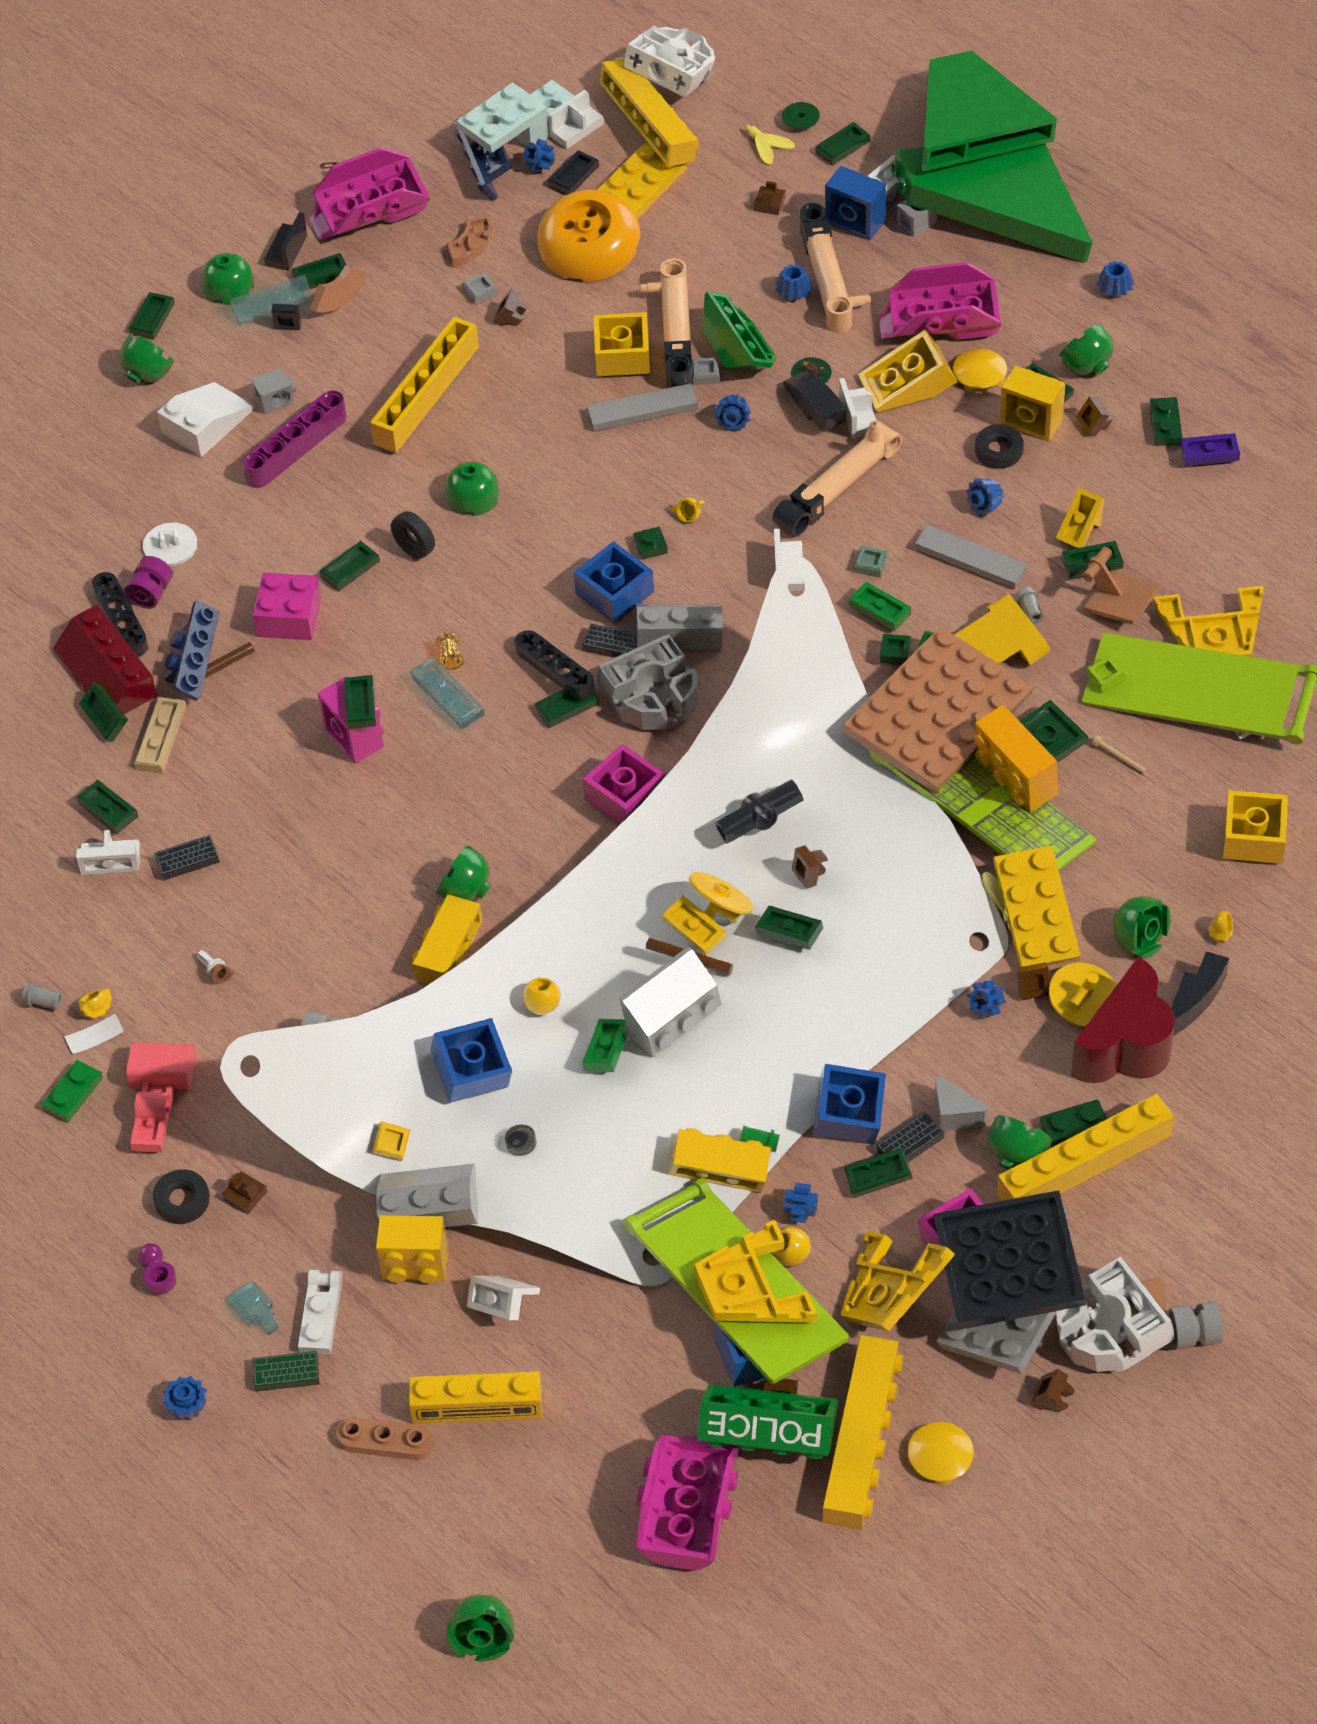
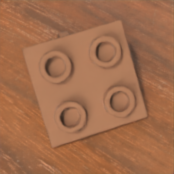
M1102 547L1098 555L1090 559L1088 562L1089 567L1082 574V578L1087 582H1092L1094 578L1097 588L1096 592L1084 606V610L1134 625L1160 590L1161 583L1114 570L1109 572L1105 562L1111 557L1112 551L1107 547Z

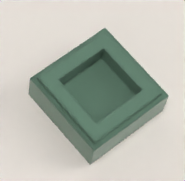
M861 546L854 565V573L881 578L888 558V551Z

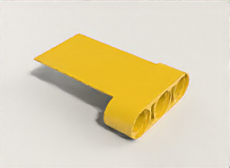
M1009 593L987 606V614L955 634V636L998 664L1018 652L1027 665L1031 666L1051 653L1046 640Z

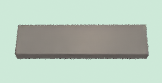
M691 383L587 405V412L593 431L698 409V401Z
M931 525L926 526L915 542V550L1013 589L1016 588L1027 571V564Z

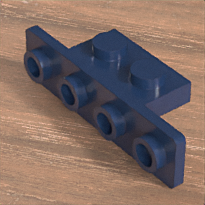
M458 129L455 131V134L465 146L462 148V151L472 163L469 167L474 176L479 180L476 182L479 190L483 195L488 194L493 200L497 199L498 195L492 181L513 168L504 146L490 153Z
M196 600L192 605L188 624L180 631H175L170 638L169 645L171 650L164 662L166 671L163 679L174 684L173 689L194 701H197L201 696L219 618L218 610L199 600Z

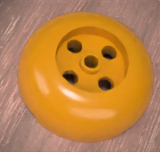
M595 189L576 191L557 200L545 212L537 232L538 251L545 266L552 273L563 279H582L583 282L603 280L620 272L636 255V248L641 240L639 222L632 208L620 197ZM606 228L607 231L603 235L599 233L601 229Z

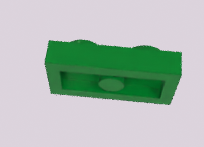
M867 581L849 598V606L894 632L911 615V606Z
M625 1019L598 1020L582 1062L585 1071H615L628 1036Z
M76 1060L41 1104L43 1111L69 1123L102 1081V1072Z

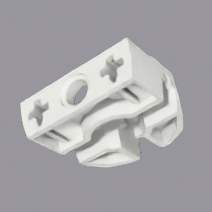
M652 26L627 45L624 67L686 97L699 87L701 81L706 82L709 79L715 56L714 50L707 44L706 39L687 28L678 30L669 27L657 28Z
M1121 1257L1088 1275V1284L1083 1286L1086 1300L1093 1296L1098 1301L1096 1308H1087L1086 1304V1306L1056 1312L1060 1346L1073 1363L1096 1372L1124 1371L1175 1340L1171 1320ZM1128 1296H1130L1133 1305L1139 1311L1133 1317L1131 1307L1126 1299ZM1090 1319L1096 1324L1093 1330L1087 1327ZM1124 1327V1332L1120 1334V1328ZM1084 1333L1083 1336L1072 1342L1071 1347L1068 1345L1069 1341ZM1125 1338L1136 1350L1130 1358L1128 1355L1124 1357L1121 1348L1118 1346Z

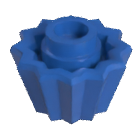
M1109 262L1098 276L1097 286L1100 287V292L1106 293L1107 296L1113 295L1117 298L1133 290L1132 285L1134 281L1127 265L1122 262Z
M797 264L789 265L780 272L775 283L777 285L775 291L780 293V297H786L788 300H799L801 297H807V293L812 290L810 286L812 282L802 266Z
M731 394L724 397L714 408L716 412L714 418L718 420V425L724 426L726 430L733 429L737 431L739 428H745L746 423L751 421L749 405L745 402V398L740 397L739 394Z
M975 478L973 482H969V489L966 491L968 494L967 501L971 504V509L975 510L977 515L982 514L985 517L992 513L1002 503L1004 498L1001 485L996 480Z
M179 1376L176 1381L169 1382L168 1388L163 1391L165 1398L162 1403L167 1406V1411L175 1417H179L182 1420H192L204 1408L207 1401L205 1398L207 1389L202 1387L201 1380H194L192 1376L187 1378Z

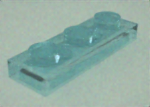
M302 275L230 299L239 325L272 314V304L299 305L313 300V296L306 276Z
M434 657L411 671L412 679L461 729L466 728L485 716L484 708Z

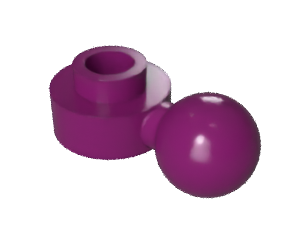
M148 1243L143 1245L138 1251L139 1263L146 1267L143 1274L145 1286L153 1294L168 1293L176 1285L175 1270L171 1264L162 1261L163 1252L161 1248L156 1244Z

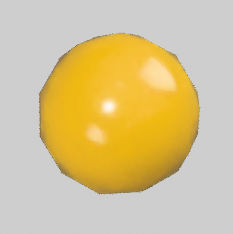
M538 977L531 980L525 986L523 992L525 1006L536 1015H547L553 1012L559 1006L561 999L558 985L549 978Z
M797 1227L781 1229L780 1232L785 1241L784 1249L772 1252L773 1256L785 1266H798L805 1262L811 1252L809 1236Z

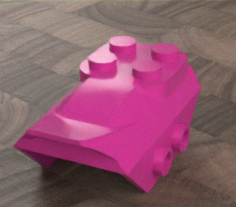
M380 147L331 167L313 191L316 200L309 220L319 240L379 220L391 223L419 213L426 208L427 202L430 201V196L407 154Z
M968 262L913 268L889 289L890 299L888 304L878 316L881 339L916 336L924 330L929 335L948 333L949 336L955 339H968L994 335L1001 327L995 278Z
M662 1434L654 1445L652 1457H646L643 1476L647 1477L645 1486H639L637 1494V1505H640L641 1508L636 1549L642 1556L658 1565L686 1570H701L715 1561L723 1519L729 1520L731 1514L732 1500L728 1499L729 1491H735L737 1486L738 1471H734L739 1450L738 1446L725 1444L722 1447H713L707 1445L705 1441L697 1440L698 1437L687 1435L677 1437Z

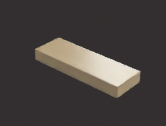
M157 697L134 762L136 770L164 772L186 709L185 700Z

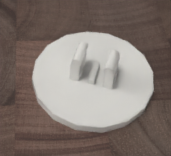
M177 522L156 526L147 533L143 540L145 556L160 558L169 566L185 563L194 555L197 549V537L194 531L187 525Z

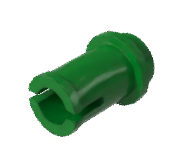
M744 1125L740 1141H758L763 1146L771 1147V1152L776 1153L780 1134L774 1133L773 1129H771V1132Z

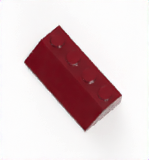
M98 605L72 617L54 645L53 650L85 693H87L93 682L100 683L123 714L157 697L152 674Z

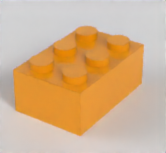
M1001 705L975 722L976 735L974 739L977 745L975 756L978 762L983 767L987 766L993 772V776L999 785H1005L1010 790L1013 799L1018 805L1023 804L1029 812H1032L1058 795L1057 760L1004 705Z

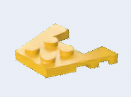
M1264 587L1238 588L1237 598L1241 610L1238 612L1184 617L1179 594L1154 596L1153 606L1179 645L1252 657Z
M775 1220L766 1223L763 1230L755 1234L750 1232L743 1236V1240L731 1248L725 1246L694 1264V1274L714 1321L817 1322V1312L808 1292L775 1299L756 1257L784 1249L785 1241Z
M867 1231L863 1240L867 1244L864 1254H859L856 1265L860 1267L857 1279L850 1282L841 1316L850 1323L890 1331L953 1258L954 1253L948 1247L928 1243L913 1271L880 1265L893 1241L886 1234Z

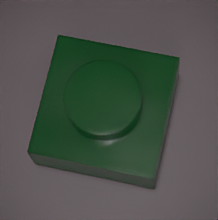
M660 526L633 533V539L641 560L668 553L667 544Z
M883 634L880 663L902 665L909 658L911 636Z

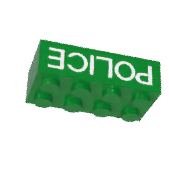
M709 1384L700 1403L697 1440L705 1441L707 1445L713 1447L733 1444L738 1445L739 1449L746 1451L766 1448L771 1449V1452L774 1454L786 1455L791 1451L803 1453L807 1458L819 1459L823 1455L829 1456L835 1437L838 1399Z

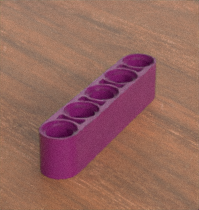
M336 390L323 393L249 452L242 461L247 484L253 488L266 486L342 425L347 418L343 394Z

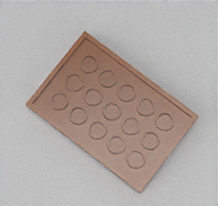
M940 626L843 724L841 731L934 794H937L977 752V745L974 739L976 735L975 722L1001 705H1004L1013 714L1032 694L1034 687Z

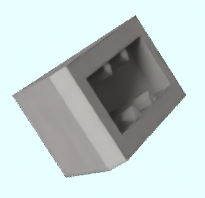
M940 1074L935 1078L936 1106L939 1125L943 1131L984 1128L988 1124V1106Z

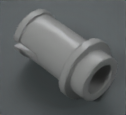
M1025 587L1017 592L1016 602L1022 607L1023 612L1033 624L1039 623L1043 620L1044 614L1037 601L1038 594L1031 587Z
M37 983L27 984L22 993V1001L26 1002L27 1006L35 1004L56 1011L60 1008L63 998L62 992L38 987Z

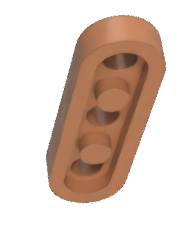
M351 1417L342 1421L337 1428L339 1445L347 1452L422 1460L428 1457L434 1448L432 1433L428 1428L421 1425ZM352 1429L358 1430L356 1434H348V1431ZM383 1433L390 1434L389 1437L385 1439L379 1437ZM414 1437L422 1438L419 1442L411 1441Z

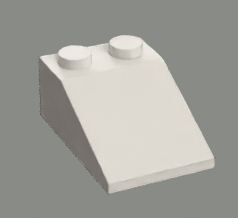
M213 382L174 396L157 411L162 435L202 457L255 408L253 404Z

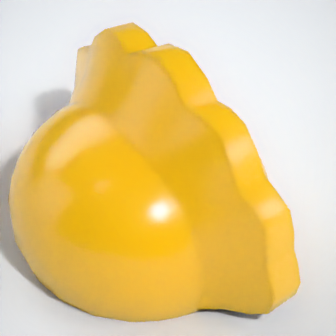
M690 497L683 498L676 506L672 507V511L677 514L681 521L691 523L699 518L700 508L705 502L704 500L697 501Z
M1221 911L1215 915L1214 920L1208 927L1210 938L1216 942L1226 943L1228 938L1232 937L1233 920L1229 911Z
M108 988L94 990L79 1000L80 1011L85 1017L96 1019L106 1013V1010L110 1008L112 1000L110 990Z

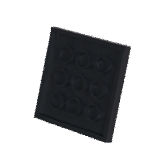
M1060 1190L934 1214L940 1246L948 1247L954 1253L953 1258L945 1266V1272L958 1330L1086 1306V1298Z

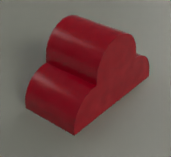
M1140 957L1136 958L1075 1040L1072 1077L1087 1083H1100L1111 1079L1118 1072H1121L1132 1078L1144 1079L1158 1075L1167 1067L1171 1057L1175 1017L1171 1007L1163 999L1157 997L1158 976L1155 969L1147 961Z

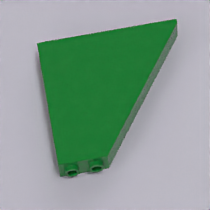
M972 50L930 59L926 89L922 170L925 172L1053 142L1057 118Z
M1046 144L925 172L922 170L923 147L897 149L895 159L891 162V172L893 176L897 177L899 191L904 195L907 204L1080 262H1087L1093 242Z

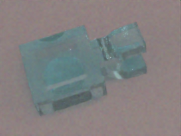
M251 1281L228 1298L230 1306L247 1325L256 1320L268 1335L279 1329V1325L274 1321L276 1316L270 1310L273 1308L272 1300L254 1281Z

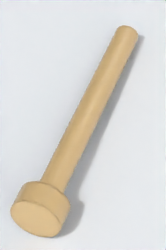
M1097 735L1093 739L1092 745L1096 748L1100 746L1142 774L1146 772L1144 767L1103 742L1101 736Z

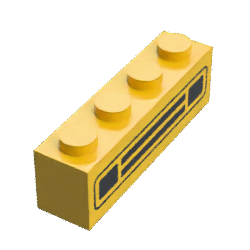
M540 1372L410 1377L409 1406L413 1424L542 1419Z

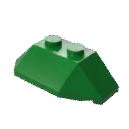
M709 291L705 293L703 334L709 341L710 347L720 358L722 365L730 370L746 371L771 368L777 356L754 322L741 308L732 303V299L727 294Z

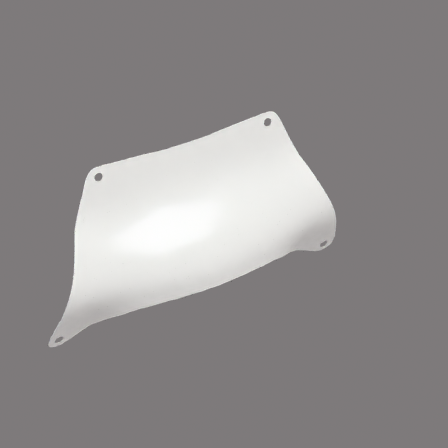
M793 557L786 559L777 567L770 581L748 652L730 688L688 752L646 800L553 889L470 958L420 991L357 1017L255 1032L238 1037L228 1046L223 1055L220 1070L224 1082L240 1103L272 1132L325 1171L348 1183L376 1195L381 1175L384 1173L474 1163L476 1170L478 1224L469 1225L508 1232L550 1247L629 1282L643 1286H658L666 1283L672 1276L661 1264L650 1266L644 1262L642 1254L645 1247L635 1236L630 1235L626 1231L623 1219L632 1214L636 1216L692 1186L693 1179L669 1175L674 1140L679 1129L694 1128L700 1130L702 1134L711 1136L718 1134L728 1135L736 1141H740L744 1125L771 1132V1129H773L774 1133L780 1134L776 1153L770 1151L768 1173L787 1150L814 1124L819 1078L825 1063L869 1071L994 966L1007 952L1008 934L1005 924L991 896L987 892L969 852L947 815L936 802L929 800L888 767L875 763L870 757L869 749L841 731L843 724L869 697L852 660L842 627L823 581L808 560L804 557ZM794 576L800 577L805 584L804 592L800 596H793L788 589L789 580ZM791 779L797 784L804 801L779 814L776 823L770 829L759 830L755 828L728 844L723 841L716 829L715 822L741 808L745 797L752 793L764 795ZM804 845L810 851L822 850L828 858V861L821 863L825 867L826 872L818 876L817 886L807 889L792 871L795 848ZM702 872L713 875L744 893L754 906L750 914H741L736 923H733L719 913L713 919L726 931L727 936L707 956L733 964L730 976L706 968L717 984L722 1005L654 1057L634 1043L628 1034L614 1072L585 1071L582 1062L598 1020L624 1019L619 998L673 958L646 949L648 938L684 949L690 947L694 952L703 954L666 923L662 917V914L682 895L703 912L705 911L710 901L692 887L689 882L691 873ZM769 905L822 920L823 930L810 950L757 935L755 926ZM977 932L985 934L989 940L988 947L983 951L974 950L969 943V938L972 934ZM538 977L549 978L554 981L561 992L559 1006L547 1015L534 1014L528 1010L523 1001L525 986L531 980ZM492 1018L512 1068L509 1086L450 1103L430 1050L433 1035L436 1032ZM248 1055L255 1056L260 1062V1070L254 1077L245 1076L240 1069L242 1059ZM381 1121L411 1130L402 1161L372 1153L378 1125ZM515 1131H523L528 1136L526 1144L517 1148L510 1146L507 1138ZM515 1139V1140L513 1141V1144H514V1145L520 1144V1140H519V1139ZM708 1183L713 1193L731 1212L751 1192ZM697 1196L642 1227L646 1231L703 1199Z

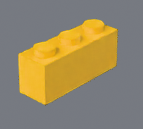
M447 894L443 904L437 906L434 922L431 928H426L422 939L423 944L419 951L416 950L411 959L415 981L429 985L463 962L483 921L481 905L479 903Z
M694 1128L679 1129L674 1140L669 1175L693 1180L703 1177L708 1183L760 1193L766 1183L771 1147L763 1146L762 1143L753 1140L746 1142L736 1141L732 1137L723 1134L715 1136L706 1135Z

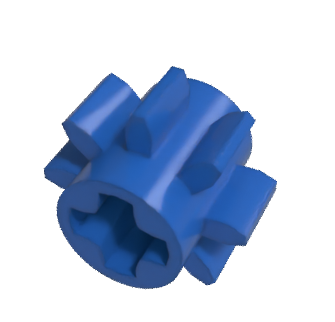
M537 139L536 144L529 142V145L524 150L525 166H529L532 171L539 173L542 172L543 168L549 170L555 160L554 147L541 139Z
M993 979L986 980L983 983H973L974 991L966 996L969 998L970 1011L975 1010L979 1012L980 1018L1000 1014L999 1007L1006 1003L1002 992L1004 988L994 986Z
M796 1182L794 1190H786L783 1212L791 1214L790 1221L805 1223L808 1216L815 1217L818 1193L811 1192L810 1184Z

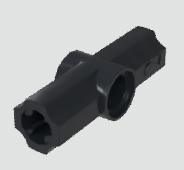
M791 779L764 795L760 793L749 794L742 801L741 808L715 822L716 829L726 844L755 828L759 830L770 829L776 823L779 814L804 801L802 793L797 784Z

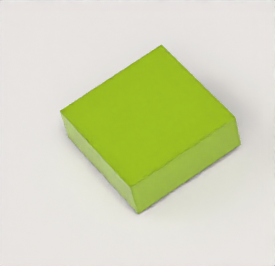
M1111 655L1086 668V674L1101 693L1126 680L1125 672Z

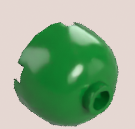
M233 253L218 254L210 258L201 274L204 295L212 302H214V299L222 301V305L243 301L250 295L249 291L255 285L250 265L241 256Z
M1101 323L1083 331L1084 336L1080 339L1075 337L1060 352L1059 356L1062 362L1072 372L1078 375H1090L1094 372L1096 375H1099L1109 367L1107 362L1112 357L1114 345L1110 334Z
M133 333L127 336L119 354L120 363L127 371L125 376L137 384L140 381L153 383L162 379L170 370L174 361L170 356L166 360L162 356L164 350L139 335L136 339H133Z
M475 461L464 462L454 467L448 474L445 481L446 502L450 509L456 513L464 515V512H473V516L489 512L498 502L499 485L497 477L483 463Z
M465 846L453 861L447 876L444 875L437 888L436 894L444 900L447 894L473 901L476 897L483 899L491 887V884L487 882L490 868L485 857L474 848Z
M1138 896L1128 899L1120 906L1113 918L1115 939L1123 949L1143 958L1151 957L1159 951L1162 945L1157 943L1162 935H1168L1171 921L1170 909L1167 905L1162 904L1163 901L1148 896Z
M998 1115L997 1117L995 1116L991 1125L988 1145L992 1154L1000 1159L998 1165L1010 1170L1048 1150L1053 1139L1038 1128H1035V1131L1026 1127L1025 1122L1008 1116Z
M477 1594L464 1598L455 1606L449 1616L446 1638L449 1647L458 1656L465 1658V1654L470 1656L478 1655L475 1661L480 1662L495 1660L505 1655L510 1649V1643L514 1640V1621L510 1610L500 1599L491 1595Z

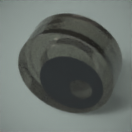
M524 1124L511 1127L505 1134L507 1150L516 1156H524L531 1153L537 1145L533 1128Z

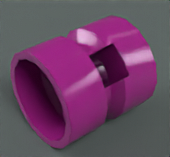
M154 556L142 557L134 574L125 586L124 593L137 606L147 609L154 608L163 595V590L166 589L172 579L173 571L160 558Z

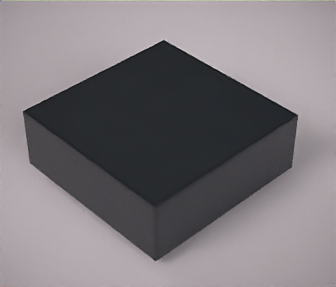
M272 304L271 312L274 329H301L302 322L299 305Z

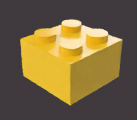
M647 312L594 315L597 376L649 374Z
M1015 365L1001 388L1000 424L1011 426L1020 432L1050 442L1063 421L1065 383Z
M1228 790L1223 859L1283 864L1286 844L1288 795Z
M380 1215L376 1250L382 1279L395 1283L405 1280L421 1281L423 1283L445 1281L448 1243L443 1216Z

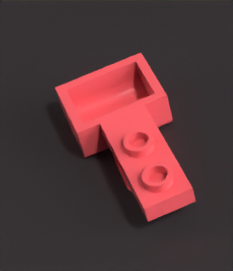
M132 1043L126 1075L130 1089H141V1092H137L135 1098L136 1118L130 1142L132 1151H163L174 1091H190L197 1057L194 1044Z

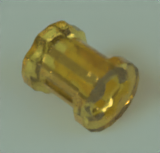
M455 633L439 635L435 643L436 648L440 650L439 666L445 670L460 668L464 663L463 655L459 651L460 637Z

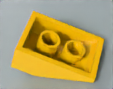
M926 330L858 374L866 391L871 393L872 403L877 412L933 398L957 383L939 346Z

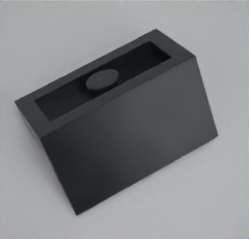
M298 213L293 225L282 223L264 258L266 267L290 271L307 237L304 213Z

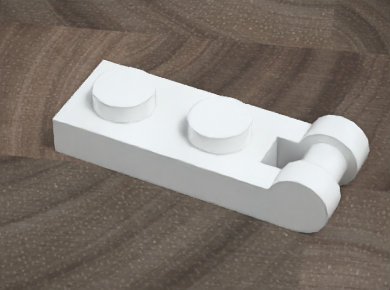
M309 1270L307 1294L298 1344L299 1353L317 1351L318 1354L331 1355L342 1287V1271H331V1274L320 1273V1270ZM330 1286L329 1292H319V1287Z

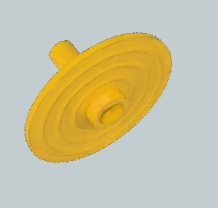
M693 872L689 876V882L692 887L710 901L704 913L712 920L719 913L733 923H736L741 914H750L753 911L754 906L750 899L728 882L702 872Z
M1071 963L1060 968L1052 977L1049 985V998L1055 1011L1064 1020L1076 1026L1086 1027L1117 984L1105 970L1089 963Z

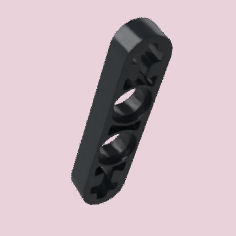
M110 572L97 574L92 580L95 596L105 615L138 657L144 655L149 647L146 634L116 576ZM107 584L111 592L106 593L103 585ZM114 601L122 602V605L118 608L108 607ZM124 620H129L132 622V624L126 628H121L118 626V624ZM133 635L135 641L137 642V645H134L130 641V637H132Z
M527 630L515 636L514 642L517 654L577 699H585L594 694L595 684L593 675L538 633ZM543 655L553 656L549 660L543 661L539 659ZM560 669H570L566 674L557 673Z

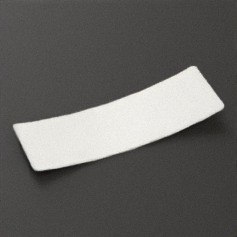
M113 1014L97 1024L66 1035L64 1038L72 1054L97 1046L119 1035L124 1030L116 1014Z

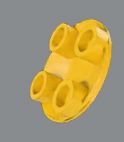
M971 349L957 357L953 365V373L956 379L964 385L966 391L976 392L979 389L1002 385L1005 381L1007 365L1005 360L992 350Z
M933 1422L922 1426L913 1434L908 1445V1460L914 1470L924 1478L935 1481L939 1485H948L952 1480L963 1475L969 1469L973 1460L974 1450L969 1436L958 1426L947 1422Z

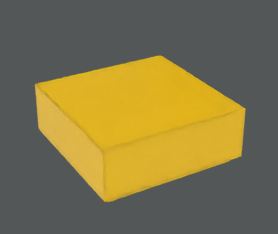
M381 1121L378 1125L372 1153L402 1161L411 1130Z

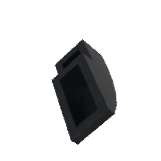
M805 371L783 381V385L807 419H813L822 432L846 422V407L836 394L814 374Z
M1206 951L1197 975L1185 971L1171 1007L1175 1017L1173 1036L1194 1022L1212 1003L1227 976L1228 957Z

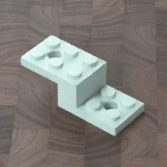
M553 80L532 94L527 93L512 82L456 121L457 129L490 153L513 138H516L525 146H528L529 142L536 144L537 139L546 140L550 137L548 114L555 109L547 107L558 108L575 95Z

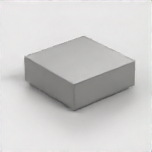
M485 272L462 282L463 290L475 304L498 295V287Z
M718 357L692 359L693 385L720 383Z

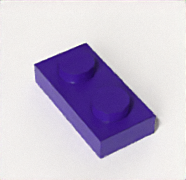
M1235 433L1181 438L1180 447L1185 466L1239 461L1240 451Z

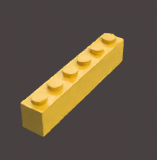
M625 58L602 62L600 85L667 167L695 162L696 151L699 148L697 137L693 135L686 124L674 112L673 108L668 105L662 95L653 87L651 82L647 78L625 68Z
M453 317L371 420L370 426L374 445L394 453L399 451L479 348L477 325L457 317Z
M1156 1093L998 1175L997 1196L1001 1201L1057 1190H1060L1061 1194L1171 1137L1174 1115Z
M860 1335L823 1506V1523L862 1530L864 1519H871L874 1499L869 1498L871 1488L877 1489L880 1470L875 1469L877 1459L883 1460L886 1440H881L883 1430L889 1431L892 1412L887 1411L889 1402H895L898 1383L893 1382L895 1373L901 1374L904 1355L899 1354V1341Z

